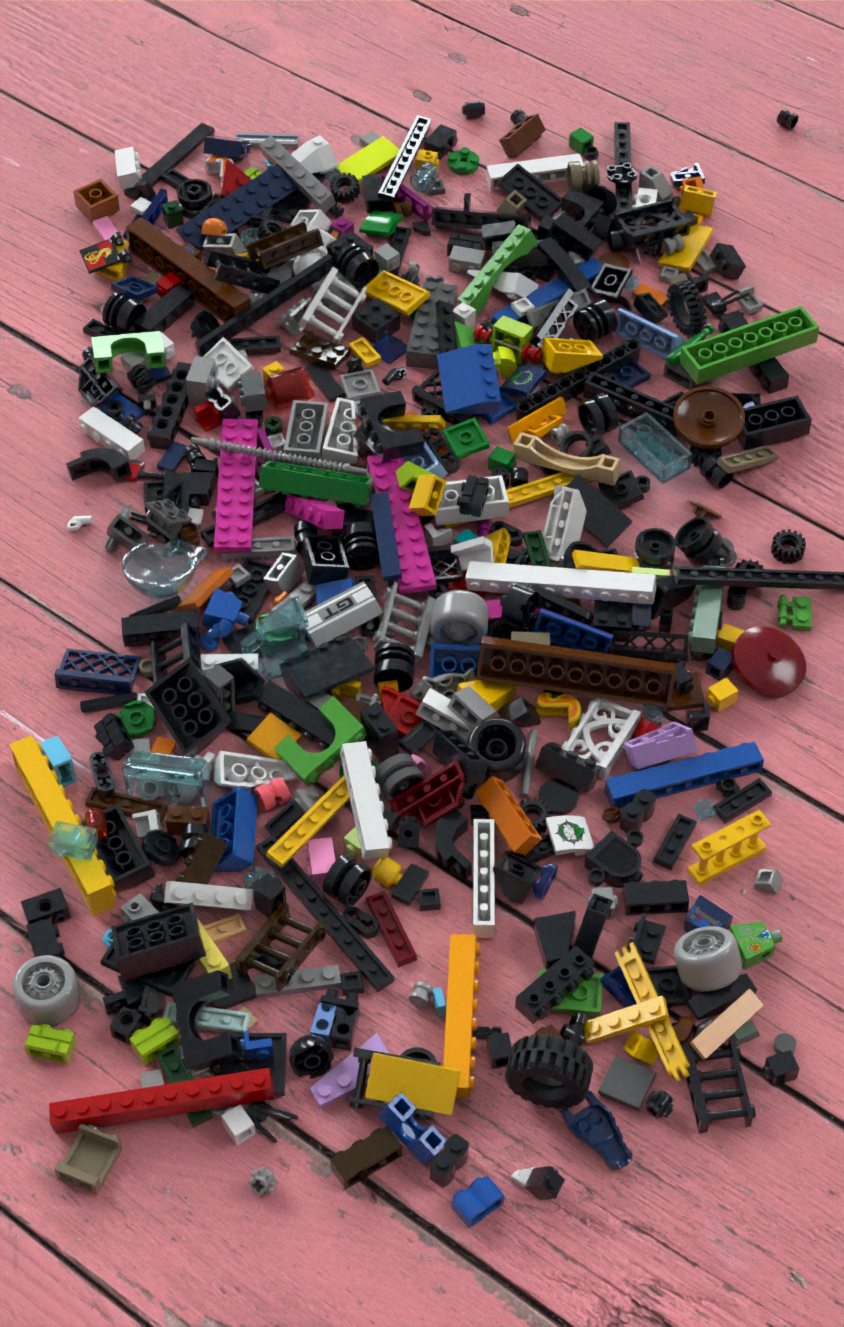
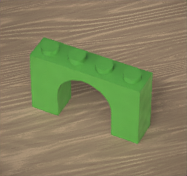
M160 331L91 337L96 373L113 372V358L119 354L130 352L145 356L148 368L166 367L165 351Z
M334 696L319 708L322 717L336 732L335 739L329 748L319 753H310L303 750L289 735L274 747L277 755L307 786L317 782L326 770L333 768L335 762L341 758L342 744L362 742L367 735L364 726Z

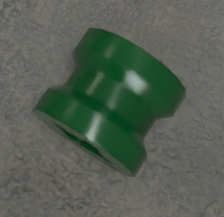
M271 416L265 420L264 425L267 437L283 432L282 421L279 417Z

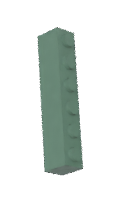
M704 565V567L726 568L720 566ZM697 585L690 623V631L693 632L688 634V643H691V651L714 654L724 586Z

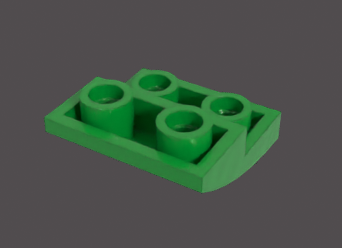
M373 211L364 220L359 232L366 233V235L378 234L380 237H389L390 234L396 232L397 224L403 221V214Z

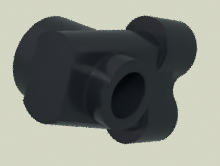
M577 1013L576 1016L572 1015L569 1025L564 1024L559 1033L564 1040L572 1041L574 1045L578 1044L581 1046L585 1038V1034L582 1032L586 1026L588 1016L583 1013Z

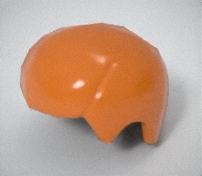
M209 218L204 221L201 234L221 236L222 233H227V226L224 221L218 218Z

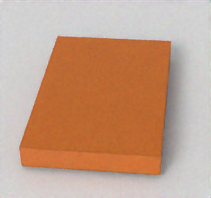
M231 567L211 572L176 608L179 611L199 608L234 571Z

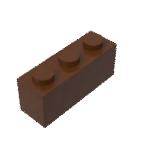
M538 114L529 115L499 139V142L507 157L513 155L517 157L523 153L522 150L530 147L534 140L539 139L546 129Z

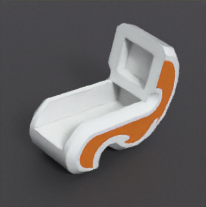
M211 156L205 161L206 173L218 174L220 172L222 187L225 162L227 160L233 164L234 162L227 156Z

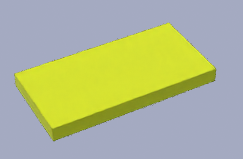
M382 136L339 163V167L334 170L343 175V172H346V175L348 173H351V176L355 175L360 184L362 176L374 175L394 162L400 149Z

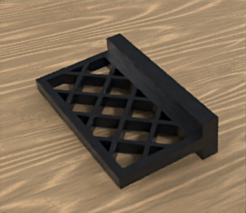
M439 369L420 386L415 385L412 388L413 401L421 406L435 405L438 408V415H441L445 421L453 426L474 417L477 419L481 415L473 414L469 418L464 414L445 413L444 400L437 398L438 395H443L442 390L436 391V386H441L440 381H435L439 376ZM434 386V391L427 392L424 390L426 387Z
M451 545L427 547L431 565L433 566V573L438 575L435 577L436 584L463 581L459 558L451 553ZM443 567L446 570L442 572L438 568ZM452 571L458 575H449V573ZM389 580L387 581L388 587L391 588L394 582Z

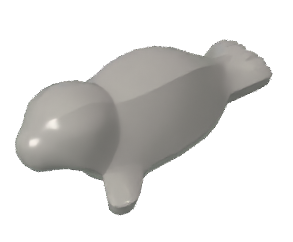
M469 669L465 674L448 673L434 678L425 676L422 678V682L414 686L411 691V697L422 702L431 688L450 699L457 692L460 683L476 680L474 669Z

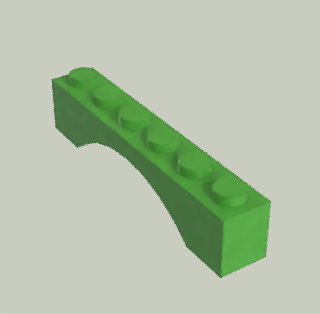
M518 224L457 299L460 304L464 302L476 309V317L486 306L491 289L501 272L515 259L527 255L537 243L531 229Z

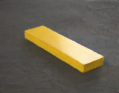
M574 550L572 552L576 569L632 573V567H640L635 557Z

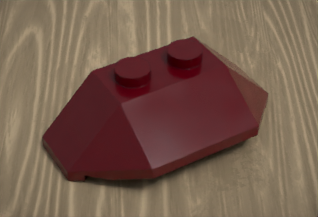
M453 761L390 800L394 812L399 815V819H404V816H414L416 820H420V825L427 827L458 808L461 803L466 779L459 761Z

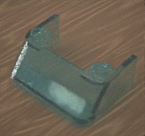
M138 750L133 752L124 761L122 771L127 795L133 796L138 778L199 786L201 806H207L213 781L210 764L205 759Z

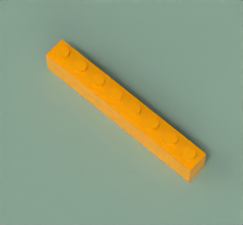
M451 934L443 1067L461 1070L456 1098H470V1090H474L475 1078L471 1076V1070H475V1056H472V1050H476V1037H472V1033L477 1031V1018H474V1012H478V999H475V993H479V980H475L476 974H480V961H476V957L481 954V944L477 943L476 935Z

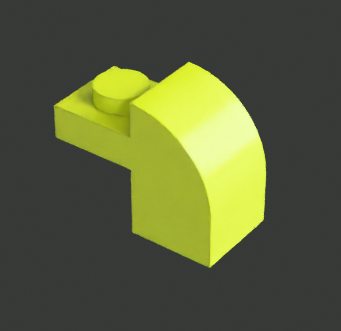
M501 346L498 347V352H493L495 368L499 369L500 377L509 378L518 368L514 352L507 347Z

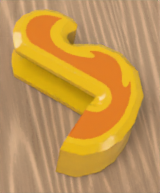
M548 692L541 693L537 697L536 710L540 716H567L568 732L572 731L574 727H578L581 718V706L574 696L563 694L552 698V694Z

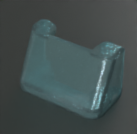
M299 596L290 598L260 620L258 626L255 627L261 646L262 662H259L261 673L266 674L267 680L282 677L279 664L284 663V660L287 658L298 657L302 652L308 650L305 641V628L309 627Z

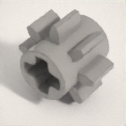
M264 1166L259 1171L255 1169L250 1174L252 1178L248 1181L252 1193L260 1194V1197H263L266 1193L270 1195L275 1190L273 1186L278 1182L273 1174L274 1171L267 1170Z

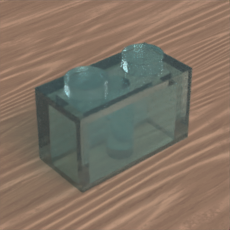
M56 821L48 842L51 853L55 855L70 856L78 860H91L98 843L96 828Z

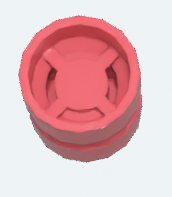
M281 777L271 780L269 785L263 784L254 788V793L258 796L257 801L264 812L275 808L277 803L282 805L291 800L289 789Z

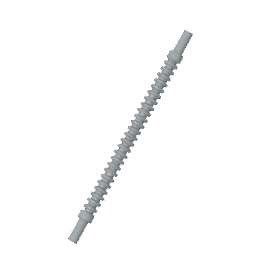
M197 437L191 438V444L206 446L211 450L217 448L218 451L222 449L223 452L227 450L228 453L232 451L233 454L237 452L238 455L242 453V455L247 454V456L252 455V457L257 456V458L262 457L268 460L271 458L273 461L277 459L278 462L282 460L283 463L287 461L288 464L292 462L293 465L297 463L299 466L303 464V466L308 465V467L313 466V468L318 467V469L323 468V470L328 469L329 471L333 470L347 474L366 476L368 469L353 467L348 463L342 465L341 462L337 464L336 461L332 463L331 460L327 462L326 459L322 461V459L317 460V458L312 459V457L307 458V456L302 457L299 455L298 457L296 454L292 456L291 453L287 455L286 452L282 454L281 451L277 453L276 450L272 452L271 449L266 451V448L261 450V447L256 449V446L251 448V445L246 447V445L241 446V444L236 445V443L216 441L213 438H210V440Z

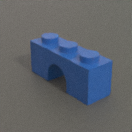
M400 1092L377 1116L417 1159L424 1164L439 1152L447 1140L433 1125L429 1128H424L415 1121L413 1112L417 1108Z

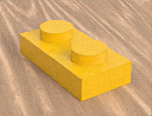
M364 337L349 343V348L357 358L360 357L362 359V364L366 368L381 362V356Z

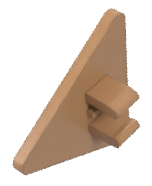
M688 498L689 501L696 504L692 513L697 514V511L700 508L703 510L700 516L706 517L708 511L719 517L723 516L713 511L712 509L700 504L699 502L691 498Z

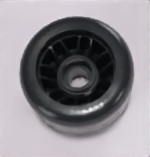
M502 718L487 719L473 728L467 743L488 761L485 781L491 776L504 782L515 778L524 768L527 758V743L522 730L515 723Z

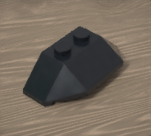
M92 355L79 366L78 391L91 407L94 406L96 408L107 404L118 397L124 390L110 372L96 373Z

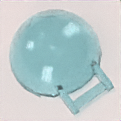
M178 537L170 540L165 545H149L148 541L134 547L124 556L122 561L123 573L129 584L146 597L158 599L172 597L182 592L192 581L197 564L206 556L207 548L185 543Z

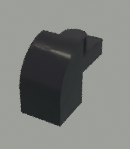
M118 976L121 991L103 997L107 1015L119 1013L123 1006L138 1010V1006H141L144 985L133 979L123 981L122 976Z

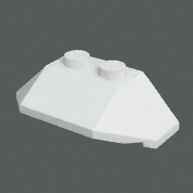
M563 486L550 503L543 539L548 557L551 560L559 561L572 542L580 541L587 510L580 491L577 489Z

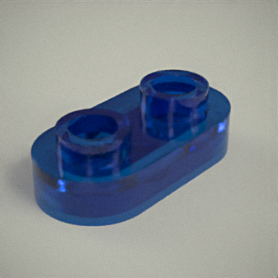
M551 862L548 866L544 865L540 875L542 877L540 881L536 880L532 892L535 893V898L540 900L545 898L556 877L558 865Z

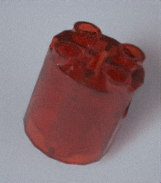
M298 367L267 376L264 387L267 401L276 409L292 405L293 400H311V398L315 397V394L309 384L311 380L309 371Z

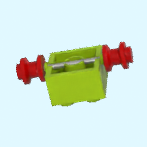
M502 316L493 325V329L486 331L485 327L480 325L474 330L473 337L476 342L483 340L484 344L492 343L493 352H498V347L500 346L511 349L519 365L527 358L531 359L532 364L540 362L543 356L541 348H531L530 340L532 339L533 327L514 319Z

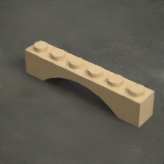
M520 432L513 444L516 460L575 476L580 474L583 478L612 486L615 485L621 474L620 458L605 454L595 457L569 455L552 448L537 436Z

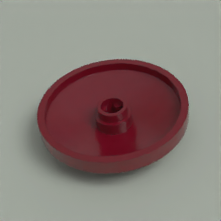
M770 627L750 628L744 631L733 645L731 658L737 675L748 687L758 693L767 696L790 694L798 688L805 677L806 660L802 650L791 637L777 629Z

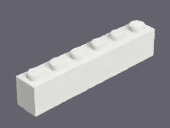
M579 153L487 166L486 179L490 191L500 190L496 186V182L518 163L543 184L566 181L568 162L579 161L581 168H583L584 164Z
M366 741L342 744L340 757L363 860L388 857L389 850L392 849L391 837L387 836L386 832L388 831L387 819L383 818L382 814L384 813V805L382 801H379L380 788L374 779L376 778V770L374 766H371V749L367 748Z
M474 819L473 935H476V938H494V819Z

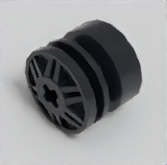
M358 243L349 244L343 248L335 263L338 272L356 288L366 286L380 271L379 261Z
M115 292L105 303L102 313L103 322L125 334L135 333L134 321L144 314L147 308L143 302L121 292Z
M597 299L573 314V324L580 338L590 340L593 343L615 331L618 325L614 309L603 299Z
M356 522L342 530L340 538L350 569L365 571L374 568L380 563L376 531L373 524Z
M393 642L378 647L375 651L373 677L376 687L378 688V682L397 680L398 692L410 689L414 683L415 653L412 648L402 643Z

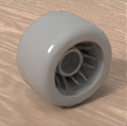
M453 590L440 595L433 604L431 615V633L435 640L441 643L480 644L482 636H486L488 632L489 609L486 602L479 595L465 590Z
M717 926L697 928L684 934L675 944L674 958L679 977L683 984L692 990L701 992L719 990L732 984L741 974L742 960L737 940L725 928Z
M43 955L32 958L18 969L13 978L12 992L17 1009L25 1020L34 1025L48 1024L54 1026L60 1024L74 1013L79 1004L80 989L76 974L71 965L59 957Z

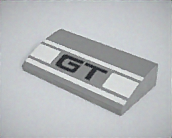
M363 581L299 614L297 617L314 649H317L319 645L329 643L337 637L383 614V611Z

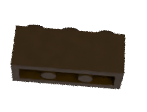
M208 832L203 833L202 836L198 835L193 845L196 848L193 854L189 853L184 862L187 866L184 872H179L175 881L208 885L228 843Z
M388 1126L382 1129L378 1128L364 1140L359 1139L354 1142L347 1150L335 1153L330 1159L331 1170L346 1190L402 1156V1146Z

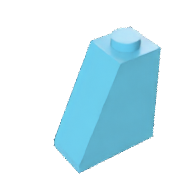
M56 736L40 742L43 750L42 755L47 756L50 762V770H54L58 777V785L62 784L63 787L76 783L77 779L72 758L60 738Z

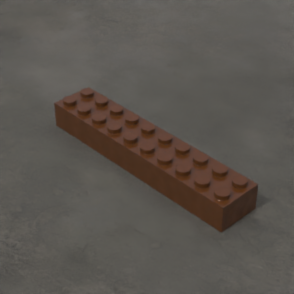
M140 217L126 226L131 253L164 277L172 272L182 280L183 287L193 292L194 301L223 323L251 306V300L247 294H244L232 284L214 280L216 272L213 269L205 266L204 262L198 260L192 253H189L181 245L175 243L149 221Z
M482 636L476 680L670 708L676 666L673 663Z

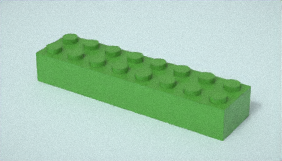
M799 306L681 348L680 363L694 382L700 384L816 343L819 326L805 309Z

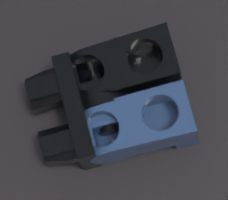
M329 988L325 995H321L310 1034L322 1037L328 1042L329 1046L332 1038L333 1048L351 1051L353 1036L360 1014L358 994L349 992L346 999H340L339 991Z

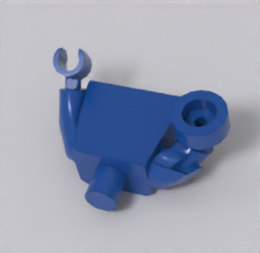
M218 588L211 595L212 598L207 599L209 604L202 620L203 626L211 628L201 636L200 646L203 650L209 652L215 651L218 648L219 637H226L233 630L235 623L246 626L250 615L241 613L243 604L241 600L232 592H224Z

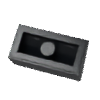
M650 292L636 296L633 305L646 320L656 324L668 316V313Z

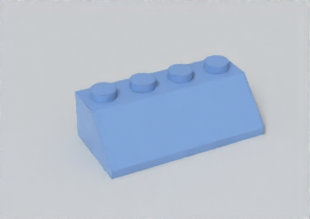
M621 308L617 310L618 325L615 335L627 341L630 339L638 340L640 347L664 359L685 343V338L627 310Z

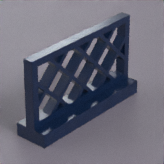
M67 648L61 665L54 674L56 688L113 695L132 693L133 684L139 670L138 666L142 658L141 656ZM70 656H78V657H79V658H77V659H75V660H73V661H71V660L69 659ZM91 658H97V659H98V660H96V661H94V662H92V663H90V662L88 661V659H91ZM109 660H115V661H116L115 663H113V664H111V665H108V663H107V661H109ZM82 662L86 664L81 668H78L76 666L77 664H80ZM128 662L135 663L134 665L129 667L125 665ZM102 664L104 668L97 671L95 667ZM119 666L123 668V670L119 672H115L113 670Z

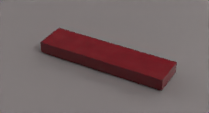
M382 891L366 897V903L373 917L378 922L381 934L397 966L401 967L417 961V955L386 892Z

